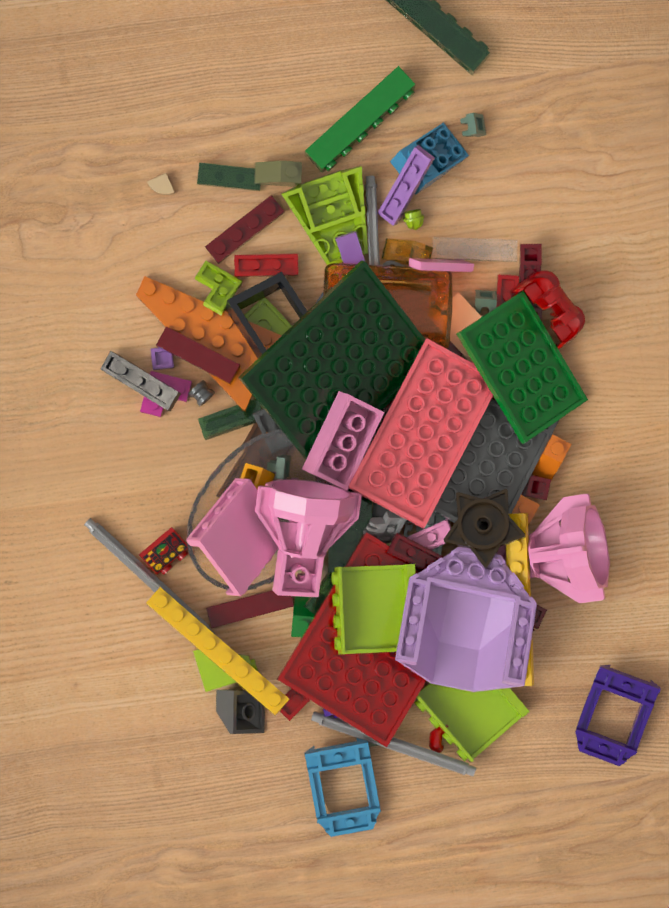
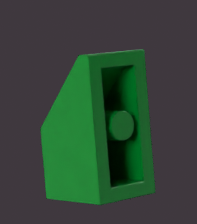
M295 596L291 637L302 638L315 616L316 597Z

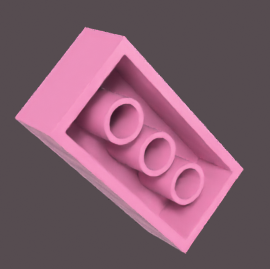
M338 391L302 470L337 487L348 490V486L363 459L384 412L349 394Z

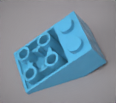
M443 122L400 150L390 162L400 174L414 147L418 145L435 157L417 188L416 195L449 172L469 155Z

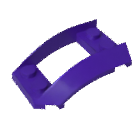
M611 664L600 665L575 730L578 749L582 753L621 766L627 762V759L636 755L644 729L661 688L652 680L648 682L610 668ZM602 689L641 703L626 744L587 730Z

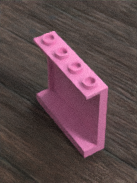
M235 478L186 539L190 546L200 547L229 586V589L226 591L227 595L242 596L246 593L250 584L260 575L261 570L271 561L272 556L278 550V546L255 512L258 490L250 479Z

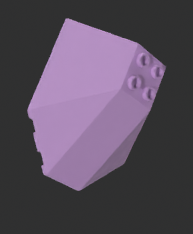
M457 547L445 557H441L418 574L416 573L409 578L395 660L431 684L478 692L524 686L537 603L533 597L528 595L523 588L524 585L515 573L511 572L501 555L496 554L486 569L471 549Z

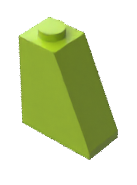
M199 649L193 651L206 692L236 683ZM238 654L258 671L255 659L250 660L249 655Z

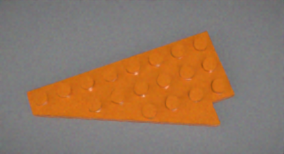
M144 276L136 296L165 327L241 365L231 385L211 374L209 375L243 411H246L253 395L238 377L258 358L229 313L224 311L221 316L203 306L204 301ZM248 321L266 350L282 336Z

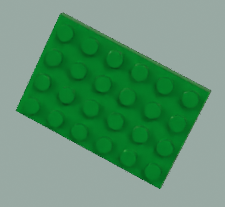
M524 291L519 292L456 333L522 444L588 400Z

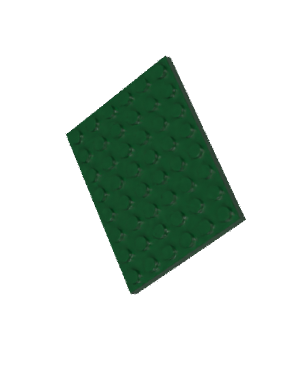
M361 260L238 378L301 455L307 459L338 391L349 394L382 411L395 398L425 338L368 264Z

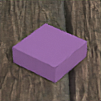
M161 348L151 349L153 370L174 368L173 354Z

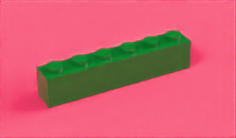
M398 66L305 150V155L322 173L325 170L330 171L337 164L336 160L341 155L345 157L353 150L351 147L357 141L361 143L368 136L367 132L372 127L376 129L383 123L384 120L382 118L386 114L392 115L400 107L398 104L403 99L407 101L414 95L416 84Z

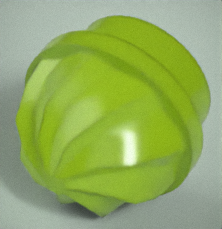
M421 209L404 212L405 218H403V221L408 228L417 230L423 225L424 215L421 213Z

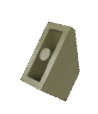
M256 162L254 184L298 186L301 184L302 162Z

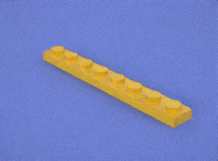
M528 513L509 514V517L525 533L526 537L506 545V564L511 572L515 573L524 585L523 588L531 597ZM533 639L531 640L524 686L534 685Z
M161 587L146 602L151 609L273 715L276 716L289 701L286 695Z

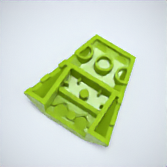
M362 166L340 170L299 184L281 193L328 267L343 262L335 237L353 231L357 234L363 255L368 254Z

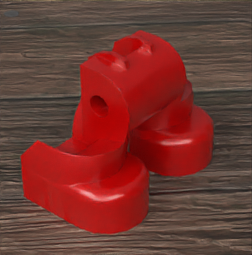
M548 270L537 271L511 290L513 293L524 290L533 304H537L542 310L548 308L553 310L550 315L555 317L550 320L552 323L550 327L561 340L556 344L558 349L573 340L583 329L585 324L583 311L572 303L560 287V281L553 272Z

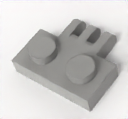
M386 511L383 517H372L369 520L363 535L367 532L383 543H391L395 534L399 533L406 519L391 511Z

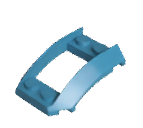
M356 738L357 741L317 749L313 746L304 752L317 824L319 823L330 837L371 830L377 822L376 819L379 812H381L367 740ZM361 764L369 806L327 814L319 772Z

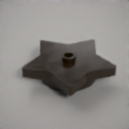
M507 489L483 499L460 492L456 493L458 519L445 536L444 542L470 548L484 568L487 569L501 546L526 537L525 533L509 517ZM487 523L488 529L481 530L480 525Z

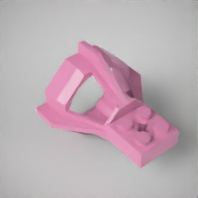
M298 478L279 479L267 482L265 486L258 487L255 512L278 546L273 592L282 596L319 597L324 556L327 554V550L359 519L362 495L337 486L316 481L299 480ZM278 517L288 519V522H281L278 520ZM300 569L302 572L298 573L296 577L295 573L297 570Z
M589 494L563 497L537 529L529 535L530 578L537 577L578 603L604 600V588L608 587L610 567L605 527L596 506L591 505ZM506 545L501 546L497 552L505 561Z

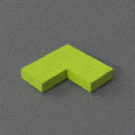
M208 261L204 262L195 276V280L212 289L203 306L222 316L226 309L227 300L234 297L242 284V280Z

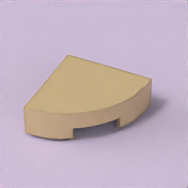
M166 173L147 181L149 187L159 194H175Z

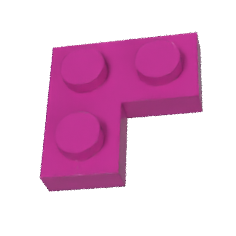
M154 371L150 372L152 376L181 393L178 398L179 401L187 402L192 381ZM144 396L140 412L161 417L163 407Z

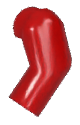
M440 727L431 731L429 736V747L437 753H441L444 749L442 735L445 732Z

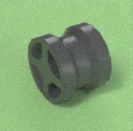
M204 380L188 393L190 397L197 400L199 407L215 394L212 389L206 386L207 383Z

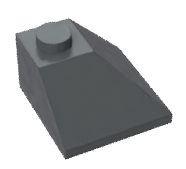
M216 690V712L230 734L264 733L265 707L246 690Z

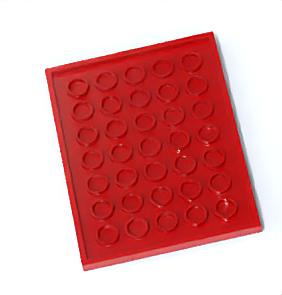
M366 532L344 567L405 565L408 563L387 553L389 546ZM415 567V574L422 571ZM333 585L276 680L381 745L388 747L426 680L396 661V652L338 654V650H335L334 639L338 636L337 628H334L333 617L337 615L336 606H333L332 596L336 593L335 585Z

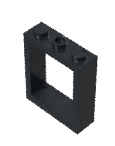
M282 272L227 300V312L257 358L266 351V348L241 309L281 289L299 318L307 312Z

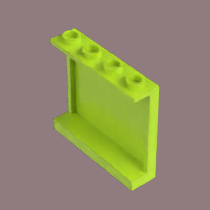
M415 564L335 568L331 579L332 585H335L336 593L332 596L333 606H336L337 613L333 617L334 628H337L338 637L334 639L335 650H338V654L397 651L409 578L415 574Z
M429 683L419 692L416 697L417 701L414 702L421 712L426 710L431 716L428 720L436 729L440 727L445 732L442 735L443 738L450 745L455 744L459 749L456 753L464 762L466 760L473 762L475 757L521 717L530 712L510 688L470 692Z

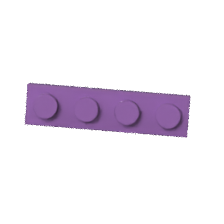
M419 145L414 147L377 214L393 226L398 224L435 157Z

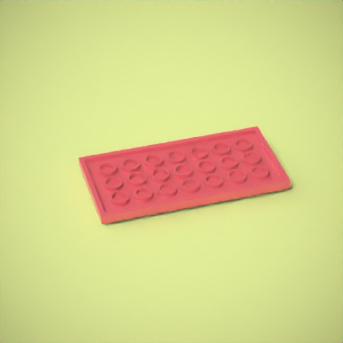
M427 338L425 339L348 486L350 490L359 493L423 529L425 528L493 397L474 363Z

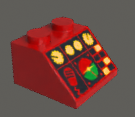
M171 527L143 550L139 556L156 575L160 573L165 575L173 568L171 564L175 560L181 561L190 554L187 550L191 547L177 530Z

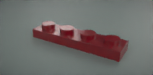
M270 195L207 244L205 248L219 264L285 213V211L274 197Z

